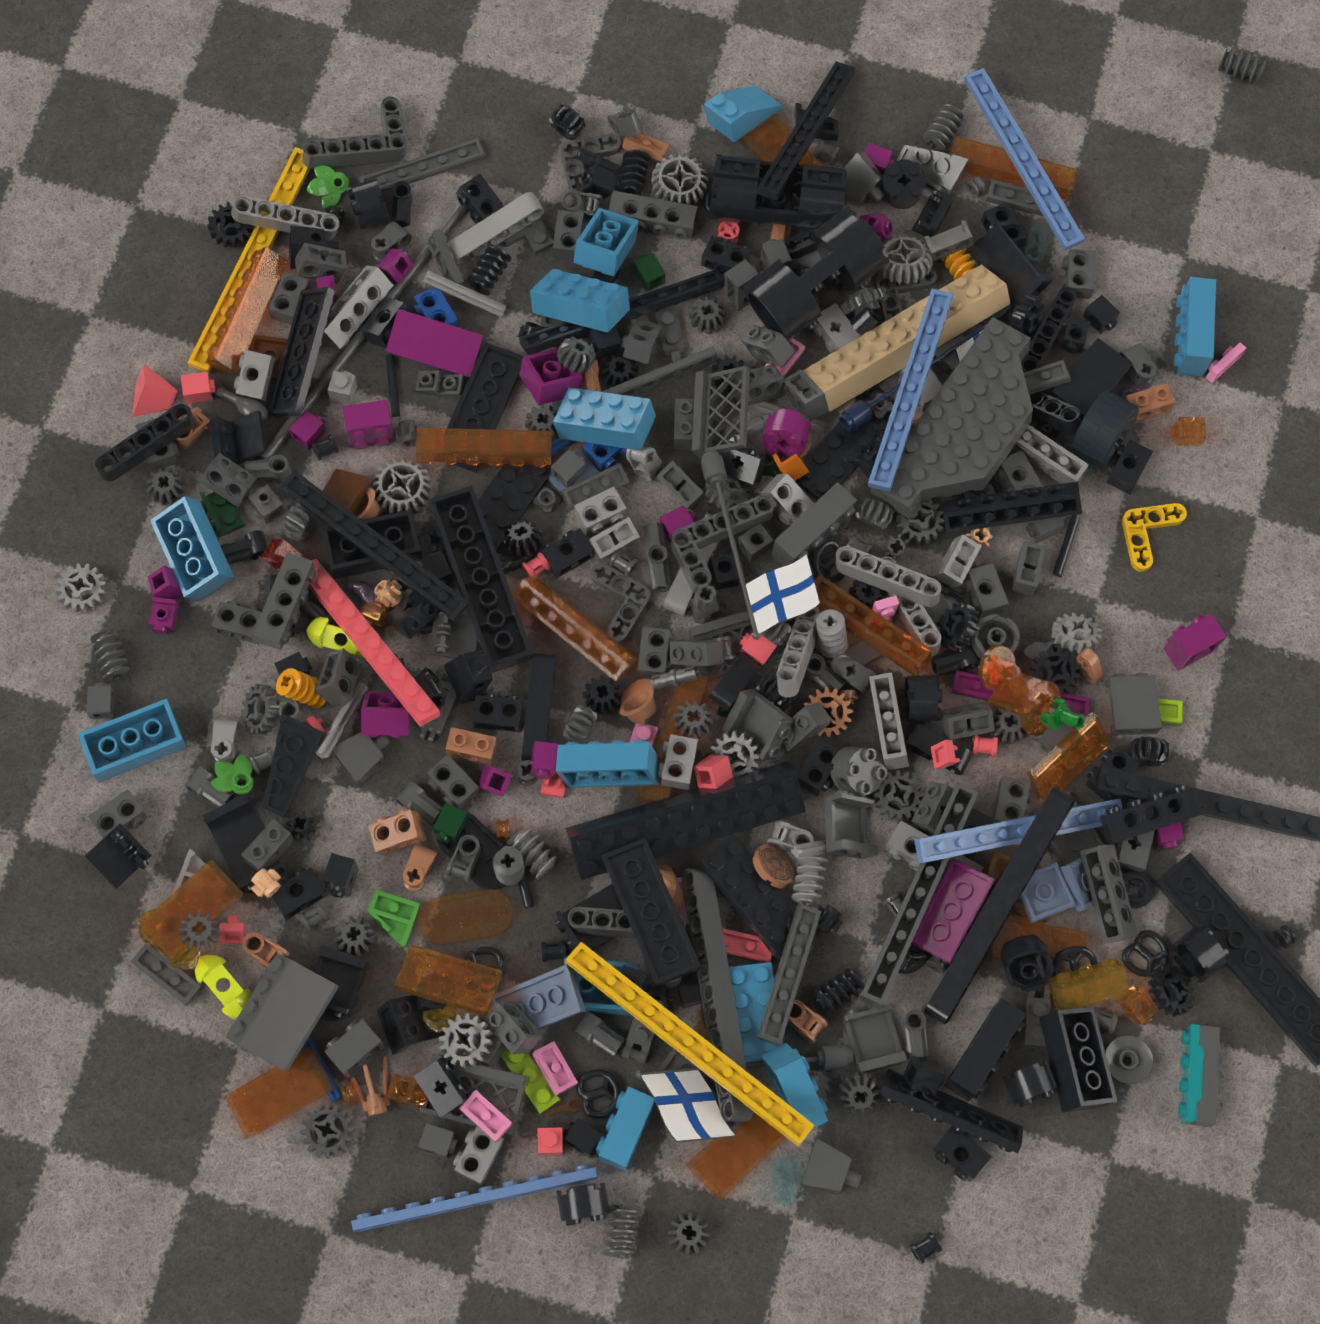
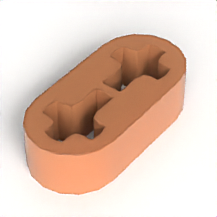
M1085 648L1077 656L1080 673L1090 684L1095 685L1103 677L1100 660L1092 650Z

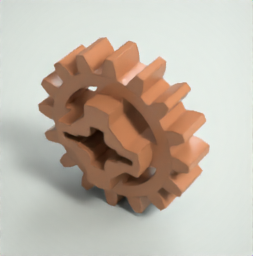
M825 687L824 693L817 689L816 697L812 694L808 696L811 703L805 702V706L820 702L823 707H831L833 709L831 711L833 717L830 716L836 726L825 727L818 733V736H822L826 732L827 737H831L832 731L839 735L841 734L839 728L847 730L848 727L845 722H852L853 719L848 717V714L854 712V710L848 709V705L852 702L851 700H844L846 693L838 695L837 688L830 692L829 687ZM822 697L835 698L831 702L821 700ZM840 705L843 708V717L839 715Z

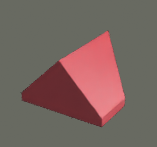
M147 365L142 367L136 382L132 417L170 409L178 393L176 388Z

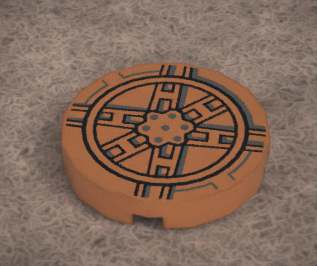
M768 844L761 845L755 850L753 864L762 879L765 881L768 879L772 882L770 885L776 888L786 887L792 882L794 870L785 854L778 848Z

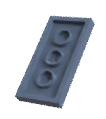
M564 965L490 996L493 1007L497 1002L514 1001L538 1030L586 1011L574 970L569 965Z

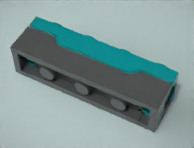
M1190 1024L1182 1032L1181 1043L1185 1045V1054H1182L1180 1059V1067L1184 1069V1078H1181L1179 1082V1092L1183 1093V1100L1178 1106V1116L1182 1117L1181 1124L1206 1127L1216 1124L1220 1027Z

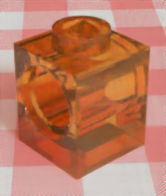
M1178 417L1175 424L1171 426V438H1174L1175 445L1201 446L1206 439L1205 418Z
M1140 986L1131 987L1116 1000L1133 1024L1146 1025L1154 1019V1014L1159 1011L1145 989ZM1140 1001L1142 1009L1138 1013L1136 1010V1005Z
M398 1074L393 1075L386 1097L397 1103L422 1109L427 1097L415 1078Z

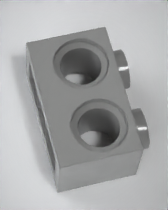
M787 473L777 474L760 493L761 495L772 497L775 503L774 509L779 514L780 520L787 525H792L814 504ZM779 488L781 490V497L777 493ZM793 504L795 505V508H796L795 513L792 512V505H793Z
M613 486L574 505V514L586 535L591 533L596 535L602 532L606 526L614 525L626 517L627 508ZM615 506L617 509L608 511L606 507ZM589 515H594L597 517V519L594 521H589L586 519V517Z
M627 517L589 538L588 541L594 548V554L597 559H602L640 536L630 518Z
M963 534L955 538L934 578L947 584L952 589L961 585L981 545Z
M670 734L669 742L664 741L662 755H666L665 764L660 763L658 777H662L661 785L689 790L698 739ZM682 747L686 752L682 755H677L673 749ZM671 769H678L681 775L672 777L669 771Z
M477 1126L475 1130L470 1129L464 1141L467 1143L464 1152H458L453 1165L456 1166L454 1169L456 1173L482 1186L504 1143V1138L501 1137L497 1142H494ZM481 1137H486L490 1140L488 1148L483 1150L477 1148V1140ZM470 1159L478 1162V1168L474 1172L465 1170V1164Z

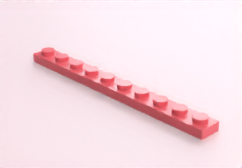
M317 558L311 560L315 565L317 574L314 582L309 583L308 588L416 723L421 727L440 717V710Z

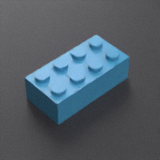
M552 269L530 290L532 312L534 314L607 333L630 310L628 287L564 272L559 269Z
M1190 277L1187 284L1183 285L1181 295L1177 297L1176 307L1180 308V313L1177 314L1175 326L1179 327V333L1175 336V346L1178 347V353L1174 357V366H1177V374L1203 377L1213 360L1216 279Z
M568 388L553 423L560 439L641 450L656 414L651 400L648 398Z
M184 496L150 520L184 598L200 601L234 578L200 500Z
M167 698L77 733L92 774L98 783L187 748Z
M615 740L611 743L603 744L598 741H591L588 744L567 742L566 745H558L556 772L569 788L659 785L658 771L661 759L651 744L645 740H635L634 743Z
M772 963L729 967L745 1063L762 1061L761 1055L779 1047L756 1038L774 982Z

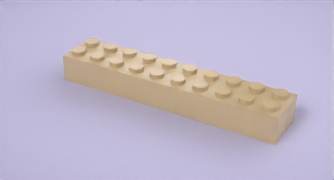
M982 264L939 289L953 293V299L937 348L1010 304L1007 284ZM929 296L803 370L824 392L829 412L906 367Z

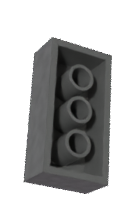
M837 482L774 540L771 557L781 566H785L798 561L806 554L807 558L811 555L814 556L816 549L824 541L834 540L838 535L837 531L842 526L846 528L854 519L853 514L856 512L857 499Z

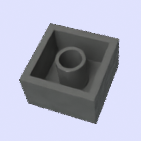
M363 1019L359 1022L357 1020L352 1022L345 1029L347 1033L340 1039L335 1037L326 1046L328 1049L324 1051L347 1080H350L363 1068L364 1064L367 1065L385 1049L382 1041Z

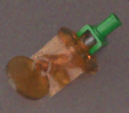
M995 645L985 651L979 665V677L987 689L995 691L987 703L1020 715L1023 729L1027 734L1040 736L1048 727L1059 730L1064 724L1076 729H1081L1084 726V715L1069 710L1065 699H1061L1060 690L1054 682L1023 674L1020 668L1015 665L1014 655L1007 647Z

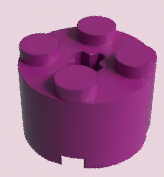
M778 409L775 414L771 412L767 417L762 436V444L765 447L766 454L772 456L776 453L778 456L786 458L797 454L800 458V455L806 449L811 429L810 421L808 419L805 421L801 418V413L791 409Z

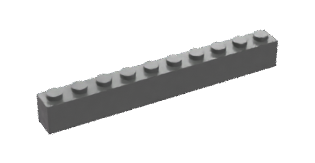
M957 782L933 835L962 830L979 792ZM949 858L920 863L858 1000L879 1010L883 1007Z

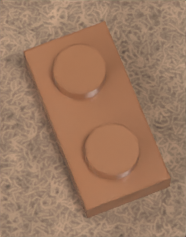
M639 133L633 137H626L622 148L644 151L650 155L651 160L661 162L668 153L670 144Z

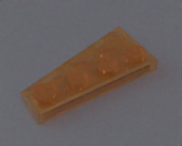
M1010 915L991 947V959H1001L1002 947L1005 942L1019 936L1031 934L1037 935L1046 944L1050 957L1055 958L1057 952L1068 947H1087L1086 932L1056 925L1050 926L1038 921L1031 924L1028 920Z

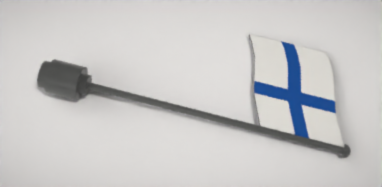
M710 451L703 454L701 460L705 482L717 488L754 633L752 637L758 640L763 632L779 623L808 613L816 608L820 602L807 554L790 565L767 572L753 581L745 583L720 486L727 479L723 457L717 451Z
M844 1044L820 1046L815 1057H805L807 1062L816 1061L823 1071L846 1069L847 1066H852L853 1053L851 1047ZM763 1061L746 1063V1068L765 1066ZM698 1067L646 1072L637 1070L635 1073L636 1078L642 1079L655 1100L666 1129L676 1142L735 1137V1134L721 1117L715 1097L700 1074L702 1070Z

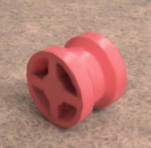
M723 221L718 227V237H723L728 242L736 244L739 240L738 224Z

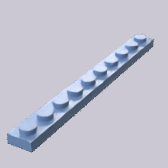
M983 68L965 75L964 81L1063 250L1065 251L1082 244L1085 240L1084 236L985 69Z
M931 289L868 481V487L891 491L952 303L953 293Z
M1121 798L1072 807L1056 835L1102 826L1099 815L1105 814V809L1113 806H1119L1121 809ZM1036 815L914 839L918 862L925 863L1021 843Z
M590 1164L575 1167L576 1171L566 1173V1170L552 1172V1177L543 1179L541 1175L528 1177V1182L518 1184L517 1180L503 1183V1187L494 1189L493 1186L479 1188V1193L469 1195V1191L454 1194L455 1198L445 1200L444 1196L430 1199V1204L420 1205V1202L409 1203L405 1205L406 1209L396 1211V1207L381 1210L380 1215L372 1216L371 1213L357 1215V1220L351 1221L352 1229L357 1233L597 1180L596 1167L590 1168Z

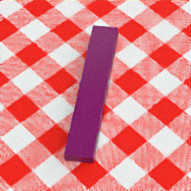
M958 670L955 671L951 692L957 695L1005 705L1008 704L1009 706H1018L1019 708L1042 712L1044 705L1054 708V704L1051 703L1054 698L1065 699L1069 710L1084 715L1085 722L1088 719L1091 698L1063 693L1061 697H1058L1056 692H1054L1053 696L1049 697L1048 691L1041 694V688L1039 687L1034 688V686L1006 680L1003 682L997 680V686H993L987 683V676Z

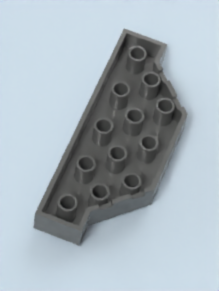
M993 317L910 430L891 491L888 492L871 487L872 498L883 502L894 511L909 519L922 501L938 496L958 495L963 491L973 489L974 491L983 490L1032 422L1033 408L1021 366V361L1029 351L1030 337Z

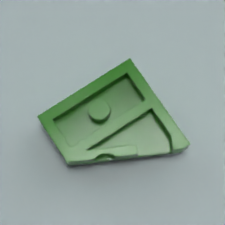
M375 889L367 912L402 948L406 949L421 904Z

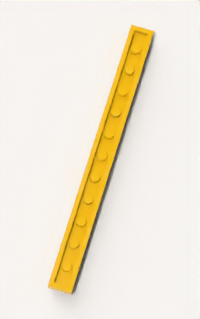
M294 148L268 201L293 205L311 169L306 167L302 161V149ZM264 211L261 214L263 216H268V214ZM281 216V218H282L283 220H285L286 217H287V216ZM255 226L187 362L189 367L208 372V374L210 373L279 233L278 230Z
M580 942L566 958L565 963L795 1145L799 1147L815 1126L813 1123L585 944Z

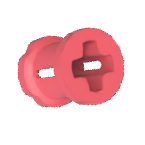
M541 552L529 562L521 563L522 569L530 581L534 580V576L544 570H551L548 561Z
M973 735L971 752L973 755L984 753L995 757L998 737L983 738Z

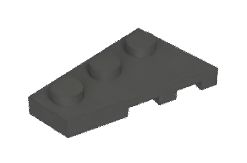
M905 144L896 161L909 160L917 162L925 174L926 183L949 196L970 158Z

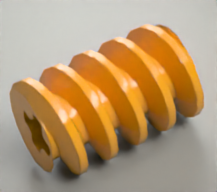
M967 248L941 258L942 262H945L946 268L949 269L950 274L954 276V280L973 270L972 268L976 264L974 260L968 262L971 258L970 253L963 255Z
M288 668L277 679L276 691L281 696L291 698L313 708H320L326 702L315 691L319 680L316 677L293 668Z

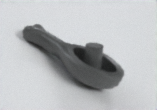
M224 387L216 389V396L234 403L238 411L243 415L258 410L261 411L262 420L268 417V410L261 402L252 398L238 396Z

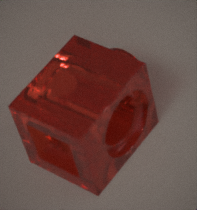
M272 539L261 557L279 571L287 552L300 557L303 555L284 539Z

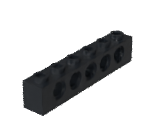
M1078 481L943 501L946 533L1082 514Z

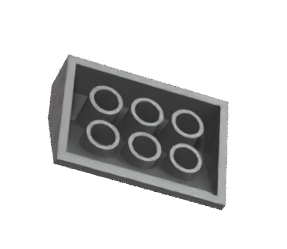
M277 953L236 1021L231 1026L226 1038L244 1050L288 1072L339 986Z

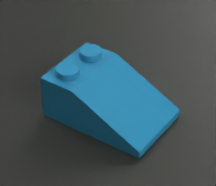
M750 86L720 92L704 103V108L710 125L731 141L736 142L781 110L782 105L757 86Z

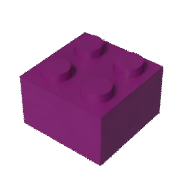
M559 348L523 356L520 377L538 406L563 400L568 388H580L581 375L576 371L571 372L568 368L564 369V365L558 363L557 351Z
M387 400L342 406L350 448L361 450L369 445L386 446L390 442H394Z
M1212 614L1206 617L1201 615L1191 622L1192 624L1186 628L1184 625L1172 631L1173 635L1167 639L1168 642L1163 649L1177 671L1215 652L1227 637Z
M366 691L361 707V735H368L369 737L391 735L394 738L409 736L413 718L392 692Z

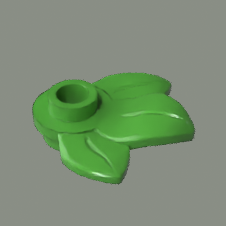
M329 166L315 167L314 171L317 178L309 183L307 192L322 197L323 209H326L328 206L337 205L340 202L341 194L346 192V188L349 187L347 176L341 172H334ZM340 179L342 185L335 186L334 181Z
M243 754L236 758L234 765L216 761L215 774L217 778L211 781V785L217 791L224 793L233 791L236 794H246L250 792L253 788V778L250 776L253 770L251 762ZM240 782H243V783H245L246 785H244V786H239V785H237V784L240 783Z

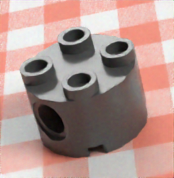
M844 747L837 752L832 760L834 767L831 770V777L837 788L842 791L869 795L876 791L887 777V769L884 767L882 757L872 748Z

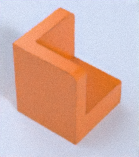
M776 453L772 455L783 474L787 473L794 481L809 472L801 456L799 458L797 454L792 455L783 462Z

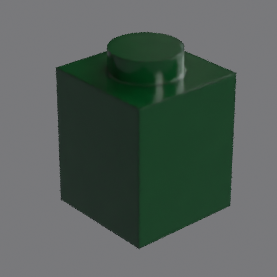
M654 253L648 256L643 255L634 262V272L646 292L665 283L666 273Z
M445 803L433 827L434 833L437 835L436 838L445 843H449V841L456 843L468 820L467 812Z

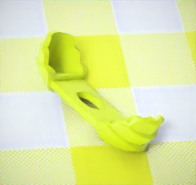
M317 617L306 630L307 635L317 647L322 649L327 647L335 650L344 648L348 653L354 654L356 658H364L347 635V643L345 645L336 643L335 635L345 633L340 627L328 624L329 619L327 617Z
M217 955L200 956L195 968L197 982L200 984L204 981L224 1005L222 1012L231 1019L236 1020L252 995L251 990L248 988L243 990L223 966L226 962L225 959ZM222 978L230 981V988L225 992H220L216 988L217 982Z

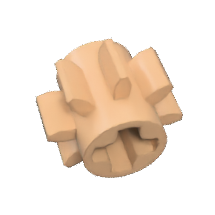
M990 527L968 530L970 533L965 534L966 537L982 545L985 549L990 546L987 541L993 538V535H990L989 532Z
M382 580L375 587L374 592L377 596L375 601L382 607L396 606L402 599V592L400 591L402 586L395 580L392 582L390 580Z
M263 868L251 879L255 884L251 889L258 897L265 895L269 898L281 887L277 882L281 877L274 869L267 871Z

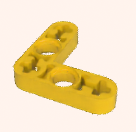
M1173 503L1135 508L1125 512L1122 518V526L1131 565L1136 571L1145 572L1150 569L1153 563L1146 529L1181 524L1187 516L1186 508L1183 505ZM1174 510H1176V513L1181 514L1178 519H1176L1175 515H1170ZM1148 514H1158L1160 517V521L1152 522L1149 519ZM1130 516H1133V519H1140L1135 524L1132 521H1128ZM1139 536L1142 538L1143 544L1136 546L1132 543L1131 538ZM1142 550H1143V552L1141 553L1142 559H1143V560H1147V562L1145 563L1144 566H1142V563H1141V562H1137L1138 559L1140 558V553H1139V551H1142Z

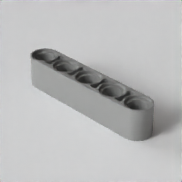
M527 192L448 242L447 246L454 255L457 267H461L463 263H470L485 253L487 247H495L540 218L544 213V209L534 193Z
M248 196L236 197L231 211L233 219L239 223L290 233V226L324 229L326 240L333 239L339 227V220L333 214ZM244 207L247 211H239L237 208ZM264 211L268 216H263L259 212ZM281 216H287L290 220H283ZM307 220L311 222V225H306L302 221ZM324 225H330L333 229H326Z
M706 513L704 518L709 517L712 514ZM724 522L717 524L721 528H726V523ZM705 531L697 532L702 537L708 535ZM720 541L699 549L707 567L713 557V550H716ZM691 558L686 560L690 565L697 563L696 560ZM681 568L669 590L663 608L685 616L686 608H689L690 600L693 599L695 593L691 590ZM697 578L695 580L696 583L700 584L702 578Z
M842 546L836 552V569L841 574L927 607L936 606L940 602L941 584L934 578L849 546ZM842 559H850L851 561L843 562ZM863 567H870V568H872V569H870V570H864V569H862V568H863ZM884 575H891V576H893V577H892V578H885V577H883V576H884ZM905 583H912L914 585L909 587ZM927 591H933V592H935V594L930 595V594H927L926 592H927Z
M882 557V558H881V559H884V560H886V561H889V562H892V563H894V564H897L896 561H895L893 558H890V557ZM884 575L883 577H885V578H892L893 576H891V575ZM886 591L888 598L892 596L897 597L899 605L896 612L921 653L928 657L937 655L940 651L941 634L923 605ZM904 605H911L913 607L905 608ZM919 622L923 623L924 625L920 627L916 626L915 623ZM926 641H934L935 644L929 645Z
M818 607L796 617L777 670L778 692L783 697H793L799 692L818 637L816 618L819 615Z

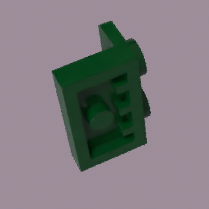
M204 491L199 493L202 498L200 502L203 509L211 517L209 522L214 532L218 531L220 537L245 527L234 504L215 492L205 495Z

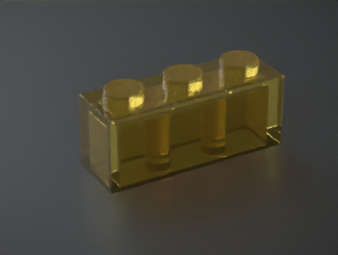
M1105 959L1099 964L1082 966L1079 970L1062 972L1055 977L1049 978L1053 1002L1059 1010L1082 1008L1129 994L1125 968L1117 959Z

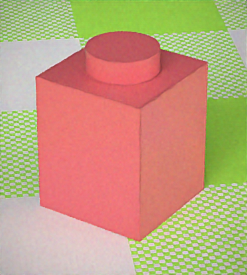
M208 372L181 375L183 397L186 404L213 401L212 393L216 392L214 379L210 380Z
M747 632L739 643L743 646L740 652L747 654L762 667L777 645L761 635L760 639L755 640L752 637L754 633L750 635Z
M709 755L693 766L698 788L717 789L733 778L728 756Z
M538 1128V1156H563L562 1128Z

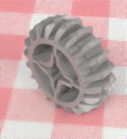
M679 153L675 158L670 154L669 160L663 157L661 163L656 164L655 169L652 171L651 185L657 199L688 205L693 203L696 205L698 199L702 200L704 193L707 192L709 179L706 169H703L702 163H697L696 157L690 160L688 154L684 158ZM678 176H680L681 186H679Z
M899 235L898 238L891 237L890 240L883 241L885 248L882 252L884 255L889 256V263L878 271V275H882L884 280L890 279L891 283L897 281L900 285L901 282L909 284V282L913 281L917 283L918 279L924 280V277L929 275L933 266V259L927 244H924V240L918 241L917 237L909 238L908 235L906 237Z
M402 457L401 462H397L394 458L391 465L385 461V469L379 467V474H374L373 479L375 482L371 483V487L375 491L376 501L382 505L383 511L389 509V514L411 509L418 513L420 511L418 505L425 507V500L431 498L429 492H432V485H430L432 481L431 477L427 476V469H422V464L420 463L415 465L413 459L406 463L404 457ZM392 478L393 483L388 487V490L384 491L386 482ZM419 482L420 487L417 493L412 496L411 490Z

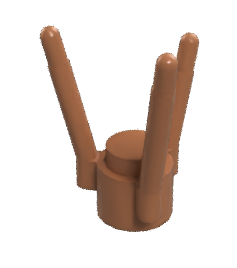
M384 1056L383 1097H381V1093L375 1094L366 1064L363 1065V1071L369 1091V1096L366 1097L367 1101L355 1077L351 1078L354 1089L362 1103L363 1110L368 1112V1117L388 1112L386 1106L390 1105L388 1097V1057Z

